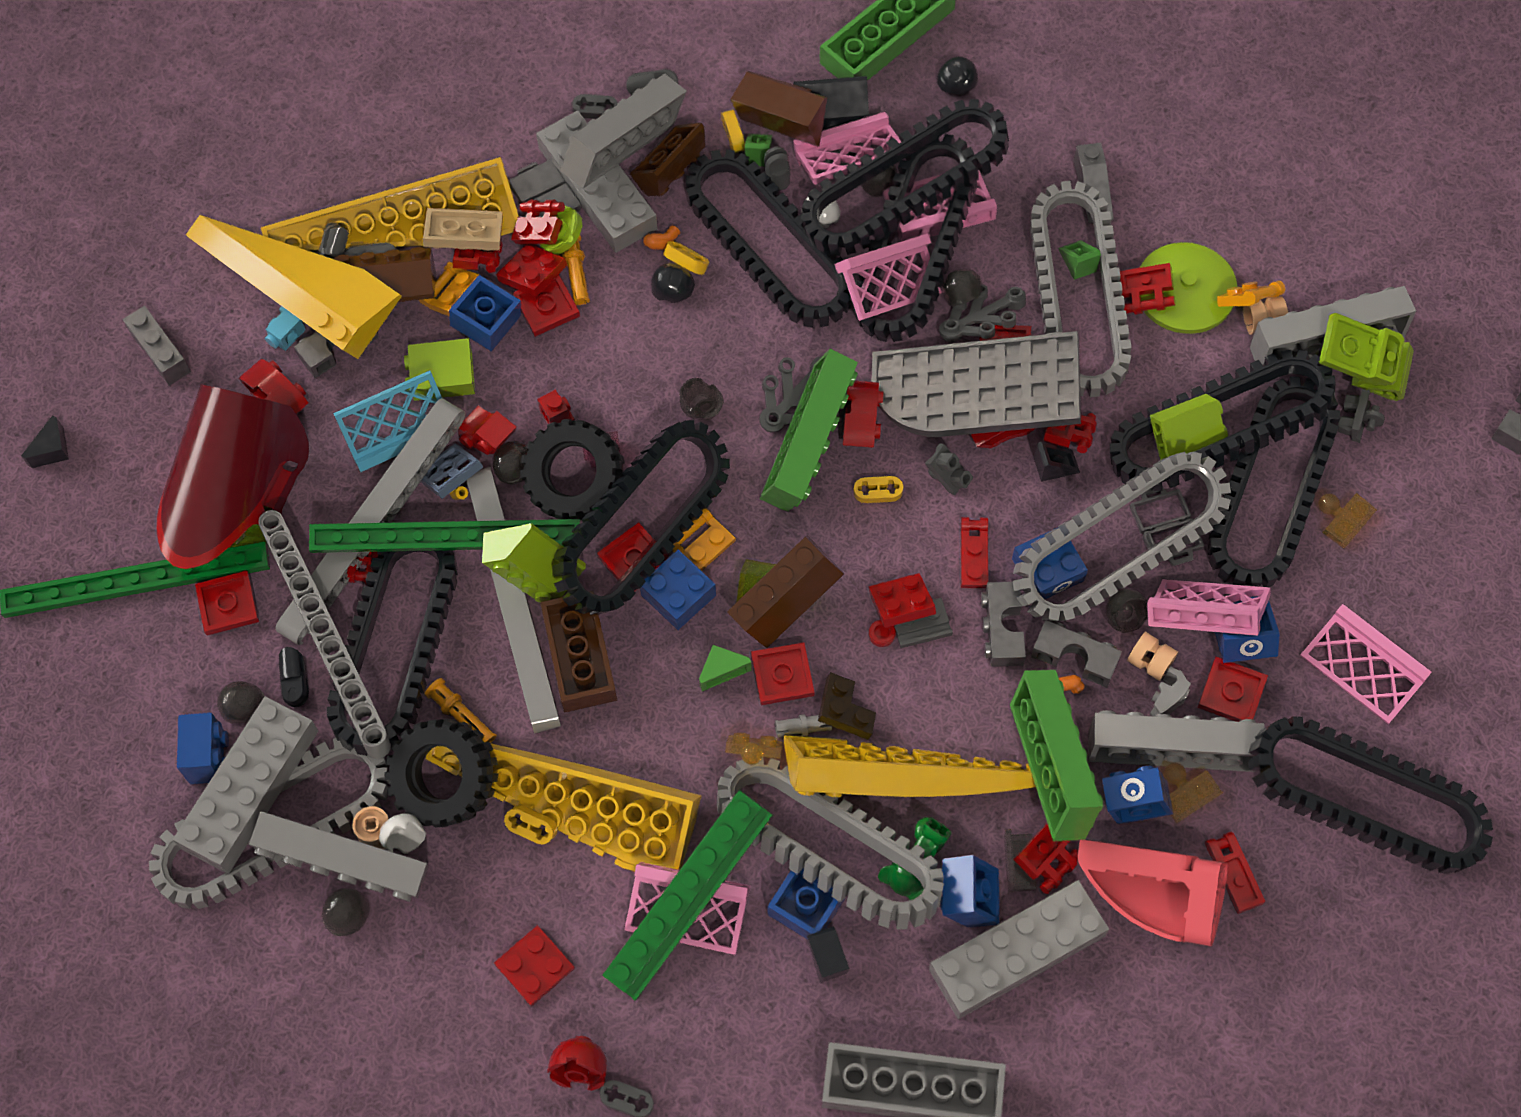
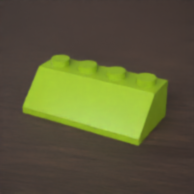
M532 523L484 533L482 564L490 568L494 573L515 585L537 602L560 598L567 591L557 592L554 583L561 581L562 577L553 576L552 566L560 563L554 559L558 549L564 547ZM578 558L576 571L579 577L586 569V563Z

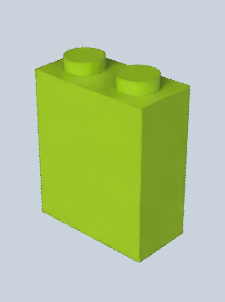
M469 338L408 345V355H404L405 369L409 370L410 377L405 378V381L430 370L442 398L475 394L473 356ZM429 381L418 384L415 392L427 396L431 387ZM413 397L414 401L422 400V399Z
M1204 394L1149 415L1160 460L1182 452L1186 454L1194 452L1228 437L1227 428L1222 422L1221 414H1223V408L1219 400Z

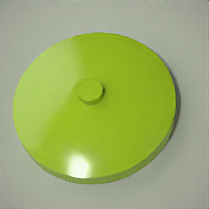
M1172 243L1156 249L1142 262L1140 268L1170 263L1172 266L1174 290L1164 291V297L1174 296L1175 306L1166 307V310L1157 311V309L1144 311L1159 326L1178 333H1201L1218 326L1231 313L1234 306L1218 307L1217 296L1226 294L1229 288L1238 287L1237 280L1228 262L1212 249L1195 243ZM1155 293L1141 295V301L1155 299Z

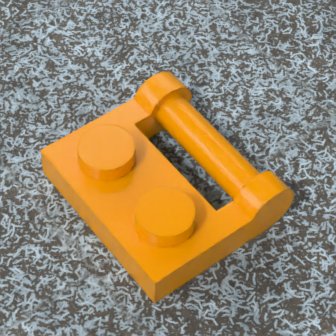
M448 262L444 266L445 271L436 280L434 298L419 300L421 304L431 310L449 316V309L479 276V274L468 270L453 268L452 262ZM454 276L455 278L451 281V283L447 286V288L443 291V293H442V294L439 296V298L436 300L435 298L437 297V295L441 292V290L446 286V284H447V283L450 281V279Z
M1281 281L1272 282L1269 286H1258L1257 282L1244 283L1242 287L1229 288L1226 294L1217 296L1218 307L1252 306L1261 299L1283 295L1285 293V285Z
M706 508L702 510L703 513L697 520L692 521L694 523L688 531L683 532V538L673 544L675 547L672 550L675 553L679 549L701 571L736 541V538ZM704 523L710 526L686 549L681 546Z

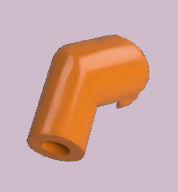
M671 225L664 234H647L643 240L644 245L653 250H665L667 243L674 241L679 236L680 230L676 226Z
M1077 675L1059 677V680L1063 682L1064 691L1071 690L1072 693L1079 694L1084 690L1085 685L1081 681V677Z

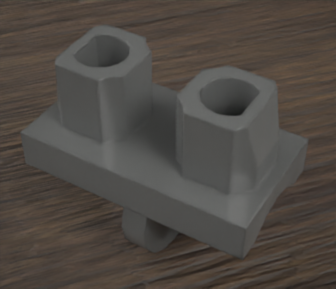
M1362 389L1360 396L1346 395L1344 412L1356 414L1354 418L1341 416L1338 424L1339 433L1351 435L1352 441L1358 443L1361 441L1365 424H1367L1366 430L1374 431L1375 426L1383 425L1385 420L1384 415L1379 412V406L1373 405L1371 410H1369L1371 404L1368 400L1370 390Z
M939 444L935 454L925 463L929 468V475L934 479H938L952 495H956L960 488H967L973 479L972 474L968 470H964L959 463V458L955 453H951L945 444Z

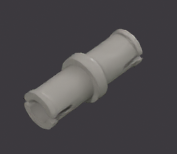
M805 714L799 715V718L775 720L777 738L784 737V735L798 734L804 737L812 732L831 731L832 726L819 722V715L806 717Z

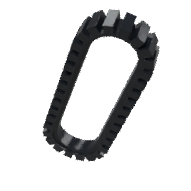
M970 99L968 107H965L963 100L954 102V111H951L947 105L939 110L940 119L934 113L926 118V128L921 121L913 126V136L908 130L900 133L901 143H898L895 138L887 141L888 151L885 152L881 146L874 149L875 159L872 160L868 154L859 158L862 167L858 168L855 162L846 166L847 176L841 170L833 174L834 184L826 178L820 182L822 192L813 188L808 193L809 200H804L802 205V223L808 240L812 245L816 244L817 249L823 253L830 249L831 255L841 256L842 248H845L847 255L856 253L855 244L859 243L863 250L871 246V235L876 241L884 238V227L887 228L889 233L897 230V219L903 225L910 222V211H913L916 217L925 213L924 203L930 209L938 205V194L943 201L951 197V186L956 192L964 189V178H966L969 184H972L978 180V170L983 176L992 172L990 163L998 166L1003 161L1002 154L1006 155L1009 148L1007 124L1004 121L1003 114L999 109L994 111V105L986 101L980 107L979 99ZM976 122L986 126L991 131L992 138L989 144L980 152L857 227L844 233H833L825 230L819 224L820 215L829 204L955 127L964 123Z
M945 134L942 141L937 138L906 157V160H901L898 165L899 173H895L893 179L894 186H891L888 192L890 200H885L883 209L885 210L910 194L918 171L929 159L949 157L960 164L975 155L972 148H968L967 142L959 138L955 142L954 135ZM964 178L965 188L959 192L954 190L922 283L910 311L896 319H882L875 315L859 321L855 308L853 309L860 327H863L866 334L871 337L876 334L877 340L887 342L888 336L891 334L893 342L903 341L902 332L905 331L910 338L917 334L915 325L923 329L928 323L926 314H933L935 308L933 301L937 302L939 297L938 287L942 288L944 283L943 274H947L949 268L948 260H952L954 254L953 247L957 246L959 240L957 233L961 234L964 226L962 220L967 218V207H970L972 204V193L975 194L977 190V181L969 184L966 178ZM884 227L885 237L879 241L871 239V246L868 247L869 252L890 246L897 230L889 233L887 228ZM876 267L873 276L879 279L882 269ZM858 274L860 281L856 280L855 284L862 288L865 278ZM870 281L867 292L873 295L877 285ZM864 297L862 305L865 313L870 312L871 301Z
M719 149L711 151V160L703 154L697 158V165L692 163L688 169V175H686L685 187L687 201L690 207L693 206V213L698 219L702 217V223L707 229L711 228L712 235L717 240L721 238V245L726 250L730 249V255L735 261L740 259V266L745 272L749 270L750 278L754 282L759 280V288L764 293L768 291V298L773 304L778 302V309L784 315L789 312V319L796 324L803 317L804 326L813 328L814 320H818L819 327L829 326V317L835 323L842 319L843 312L847 313L852 303L843 272L838 274L835 267L836 263L844 259L841 256L837 258V256L831 255L830 249L823 253L817 249L816 244H811L805 232L801 214L798 216V208L793 203L789 205V199L784 193L779 195L778 186L774 182L770 184V178L765 172L760 174L758 164L754 161L749 165V157L743 153L736 159L735 151L726 149L725 157H721ZM729 172L743 179L834 280L838 287L837 295L829 303L822 306L806 305L796 299L705 197L701 188L710 176L716 173Z
M1291 350L1281 351L1280 360L1277 359L1274 353L1266 356L1265 366L1259 360L1250 363V373L1243 366L1235 370V379H1233L1230 373L1221 376L1220 386L1215 379L1207 382L1206 392L1203 391L1201 386H1197L1191 389V398L1188 397L1186 392L1177 395V405L1204 394H1208L1221 403L1288 374L1306 376L1318 388L1315 396L1306 403L1194 452L1202 453L1201 459L1209 456L1216 461L1214 465L1216 469L1224 465V455L1232 462L1239 459V449L1242 450L1245 456L1254 452V442L1261 449L1269 445V436L1272 437L1274 442L1284 439V429L1291 436L1299 432V423H1301L1304 429L1314 426V417L1321 421L1327 416V410H1331L1334 404L1336 382L1335 375H1332V368L1320 364V356L1316 354L1308 360V351L1298 350L1297 356L1293 357ZM1171 398L1162 402V410L1175 406ZM1156 405L1147 408V418L1144 417L1141 411L1133 414V425L1125 419L1119 424V431L1114 430L1111 436V465L1117 478L1121 476L1122 483L1124 484L1148 469V467H1141L1133 463L1128 457L1127 451L1133 442L1153 433L1149 415L1159 412ZM1186 470L1177 471L1152 487L1153 492L1163 491L1162 482L1165 481L1170 488L1179 485V475L1186 482L1194 478V473Z
M1290 377L1287 384L1284 379L1276 381L1273 387L1269 386L1263 393L1249 427L1271 418L1275 407L1283 401L1292 399L1304 402L1309 401L1318 391V389H1313L1315 383L1311 379L1306 378L1304 385H1301L1300 377ZM1335 397L1332 409L1327 410V416L1320 421L1319 432L1272 563L1256 570L1246 569L1236 564L1229 556L1226 548L1227 537L1260 448L1254 442V452L1245 456L1242 450L1240 451L1239 459L1229 481L1231 493L1224 495V498L1231 500L1229 509L1221 511L1225 517L1219 524L1213 526L1207 546V555H1212L1209 563L1213 570L1221 568L1218 577L1223 582H1226L1232 576L1234 578L1232 585L1243 586L1244 582H1247V586L1260 587L1262 584L1263 587L1269 588L1275 584L1276 580L1280 581L1293 561L1295 550L1306 524L1305 521L1308 518L1310 507L1314 501L1315 493L1330 454L1329 452L1339 428L1340 410H1336L1338 403Z
M694 420L678 422L661 430V433L656 434L650 440L651 444L645 446L640 452L642 455L637 456L630 463L632 466L626 468L621 474L622 477L611 485L612 489L604 493L601 497L603 500L598 501L591 508L593 511L584 516L582 519L583 523L578 524L571 531L573 534L564 539L561 543L564 548L558 549L554 557L560 563L552 566L553 576L562 577V580L554 583L558 593L565 590L568 591L562 599L568 606L577 604L575 608L577 612L582 614L590 612V615H600L625 605L624 602L633 598L636 594L634 590L640 589L646 582L644 578L650 577L656 570L654 567L660 565L665 559L663 555L669 554L675 547L673 544L679 542L684 536L683 532L688 531L694 524L692 521L697 520L702 515V510L712 503L711 499L717 497L722 491L719 486L726 484L729 475L722 471L730 469V459L721 458L720 455L728 451L725 443L716 446L715 443L720 436L715 430L707 432L708 425L702 422L695 424ZM686 440L694 443L700 448L706 461V474L702 482L607 594L598 596L588 592L578 580L576 571L577 560L582 551L676 442Z
M453 550L377 552L379 558H372L370 564L372 572H368L366 577L367 586H363L361 592L363 601L358 602L356 608L358 616L354 615L352 621L353 630H349L347 636L349 645H345L358 674H360L387 584L396 562L404 555L413 552H424L438 560L439 570L399 703L392 720L384 727L391 747L395 741L399 740L398 736L401 737V734L406 729H411L409 723L416 724L418 713L416 708L420 709L423 700L421 693L425 694L427 687L425 678L429 679L430 663H434L436 656L434 648L438 649L440 643L439 634L443 633L445 626L443 619H447L449 612L447 605H451L453 599L452 590L455 591L457 585L456 575H458V567ZM349 672L342 673L339 677L346 676ZM332 683L335 691L330 690L328 696L330 706L327 707V718L337 741L340 740L344 748L349 751L355 748L357 754L367 756V752L356 729L347 722L348 712L334 683ZM374 739L370 744H376L380 742L381 739Z
M1292 716L1288 720L1285 717L1261 730L1254 737L1256 741L1251 743L1249 753L1255 757L1248 760L1249 771H1260V774L1252 779L1257 787L1265 783L1267 784V788L1262 794L1269 800L1280 796L1278 806L1285 809L1295 806L1294 812L1299 815L1305 816L1311 813V820L1318 823L1327 820V827L1334 830L1343 827L1342 833L1350 837L1359 833L1358 840L1367 844L1375 840L1374 847L1380 850L1391 847L1390 854L1397 857L1406 855L1405 860L1413 864L1422 861V868L1429 871L1438 868V873H1456L1476 865V862L1483 860L1487 855L1484 849L1491 847L1493 837L1485 833L1493 830L1492 820L1481 818L1482 815L1488 813V810L1484 803L1476 806L1473 805L1478 796L1471 790L1461 793L1463 785L1455 781L1446 784L1447 778L1438 774L1430 777L1431 771L1422 767L1414 771L1415 764L1409 761L1398 764L1399 757L1388 754L1382 758L1383 750L1376 747L1367 750L1368 744L1363 741L1357 740L1350 744L1351 736L1342 733L1335 737L1336 730L1328 726L1319 730L1320 723L1310 719L1303 723V717ZM1285 738L1298 740L1448 805L1457 811L1464 821L1467 833L1463 848L1455 853L1445 851L1292 785L1283 779L1276 770L1273 754L1277 742Z

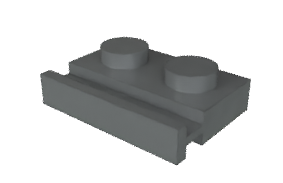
M942 598L933 600L936 608L935 615L894 625L900 648L952 636L953 632L949 625V619Z

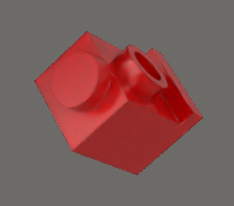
M556 389L537 399L540 412L547 424L552 422L561 423L564 419L575 420L570 412L569 402L565 396L561 397Z

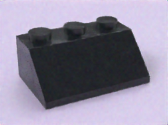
M867 76L793 82L794 85L811 89V93L827 97L822 131L869 117Z

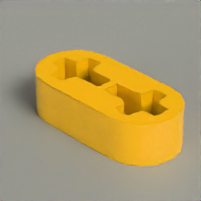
M734 110L721 112L722 124L731 150H734L735 153L745 151L744 138Z
M674 241L667 243L663 253L666 258L696 274H705L709 265L707 258Z
M894 476L864 477L857 480L854 484L853 494L857 501L861 503L894 502L900 499L903 494V483ZM889 484H893L894 488H896L894 494H890L889 490H887ZM865 485L870 490L868 495H863V491H859L862 490V486Z
M518 805L513 807L506 813L504 818L505 826L508 830L537 844H547L557 834V824L553 819L526 806ZM517 814L521 815L520 820L523 821L519 825L516 823L517 818L514 817ZM542 825L546 826L545 831L547 834L545 836L541 835L542 830L539 828Z

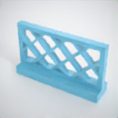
M430 370L333 413L360 472L398 456L422 423V419L427 416L425 412L429 403L435 404L439 399H442ZM428 380L431 387L427 396L416 393L418 384ZM400 392L408 395L403 407L391 403L394 395ZM413 397L425 400L420 412L408 409ZM375 403L384 406L379 418L367 414L369 407ZM388 408L401 411L396 423L384 420ZM406 413L417 417L414 425L410 427L401 425ZM351 414L360 416L355 428L344 425L342 418ZM365 418L377 422L372 434L360 430ZM381 424L393 427L390 436L385 438L377 436ZM357 435L370 438L367 446L356 451L353 444Z

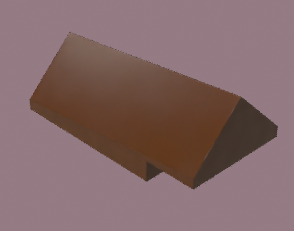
M751 71L746 72L730 99L739 118L808 144L820 146L827 97L811 93V89Z

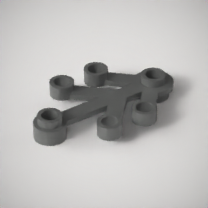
M977 284L972 289L974 299L969 315L961 319L962 311L967 308L966 297L964 295L953 296L951 299L952 312L950 319L941 323L939 333L947 342L959 341L963 335L981 336L984 339H990L995 335V325L1011 328L1017 323L1016 314L1013 311H1005L1001 316L992 314L1006 307L1012 310L1022 309L1026 305L1025 292L1020 287H1012L1006 293V297L982 308L984 300L988 297V288L984 284ZM974 323L981 324L979 327L970 326Z
M818 356L812 361L810 372L794 389L792 371L795 368V362L789 357H785L780 361L778 369L781 372L783 401L778 406L776 405L775 390L779 384L778 379L774 375H768L764 378L762 388L765 390L766 409L761 412L759 417L760 425L764 430L777 432L784 425H790L794 414L785 413L791 407L798 406L814 364L822 356ZM788 363L791 369H785L782 364ZM771 380L774 383V387L767 386L766 381ZM774 415L777 418V422H771L769 416Z

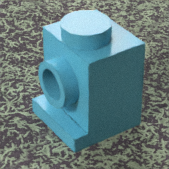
M281 306L279 308L281 314L273 318L266 328L268 335L265 337V340L273 348L276 349L279 346L286 351L306 329L302 320Z

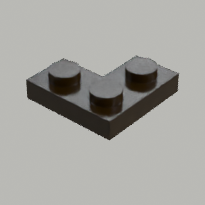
M830 672L826 678L818 721L868 740L873 733L876 712L851 703L855 681Z

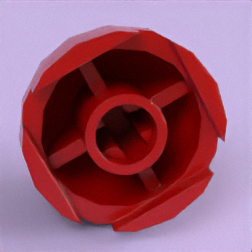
M577 1036L561 1042L554 1049L549 1060L547 1073L550 1072L549 1078L559 1086L571 1088L570 1082L589 1084L587 1090L592 1091L601 1088L605 1083L607 1059L603 1050L590 1038Z

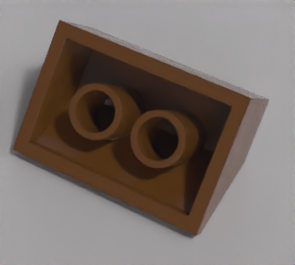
M702 123L675 125L629 174L648 197L664 195L669 190V185L685 173L684 169L700 157V152L706 147L704 125Z

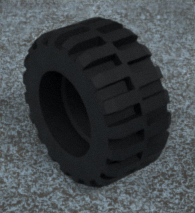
M564 419L561 423L552 422L547 425L548 428L546 430L540 429L534 434L537 438L533 442H528L526 448L529 449L527 455H522L521 463L524 464V470H520L521 479L525 481L523 485L525 493L530 495V501L539 507L542 512L557 519L582 520L587 513L593 511L591 508L598 501L603 500L601 497L607 490L612 489L611 485L622 477L621 474L624 472L623 464H625V461L619 452L618 444L611 439L608 433L583 420L577 419V421H572L571 419ZM571 446H578L588 450L593 455L597 468L592 485L582 494L575 496L559 492L552 484L550 475L551 465L555 457L562 450Z
M454 719L420 722L415 724L413 729H406L401 734L402 740L393 743L391 749L395 752L393 755L387 756L385 763L390 765V770L385 772V780H390L391 787L387 788L389 797L395 796L397 799L394 802L395 807L398 810H405V814L415 816L422 826L445 827L470 820L476 816V812L483 811L488 805L486 799L493 797L495 789L491 786L493 782H498V773H493V766L498 765L497 758H491L489 752L493 748L490 742H483L484 735L479 730H472V725L466 722H457ZM438 746L447 747L454 752L462 768L460 787L448 799H438L433 796L425 787L422 779L423 761L428 752Z

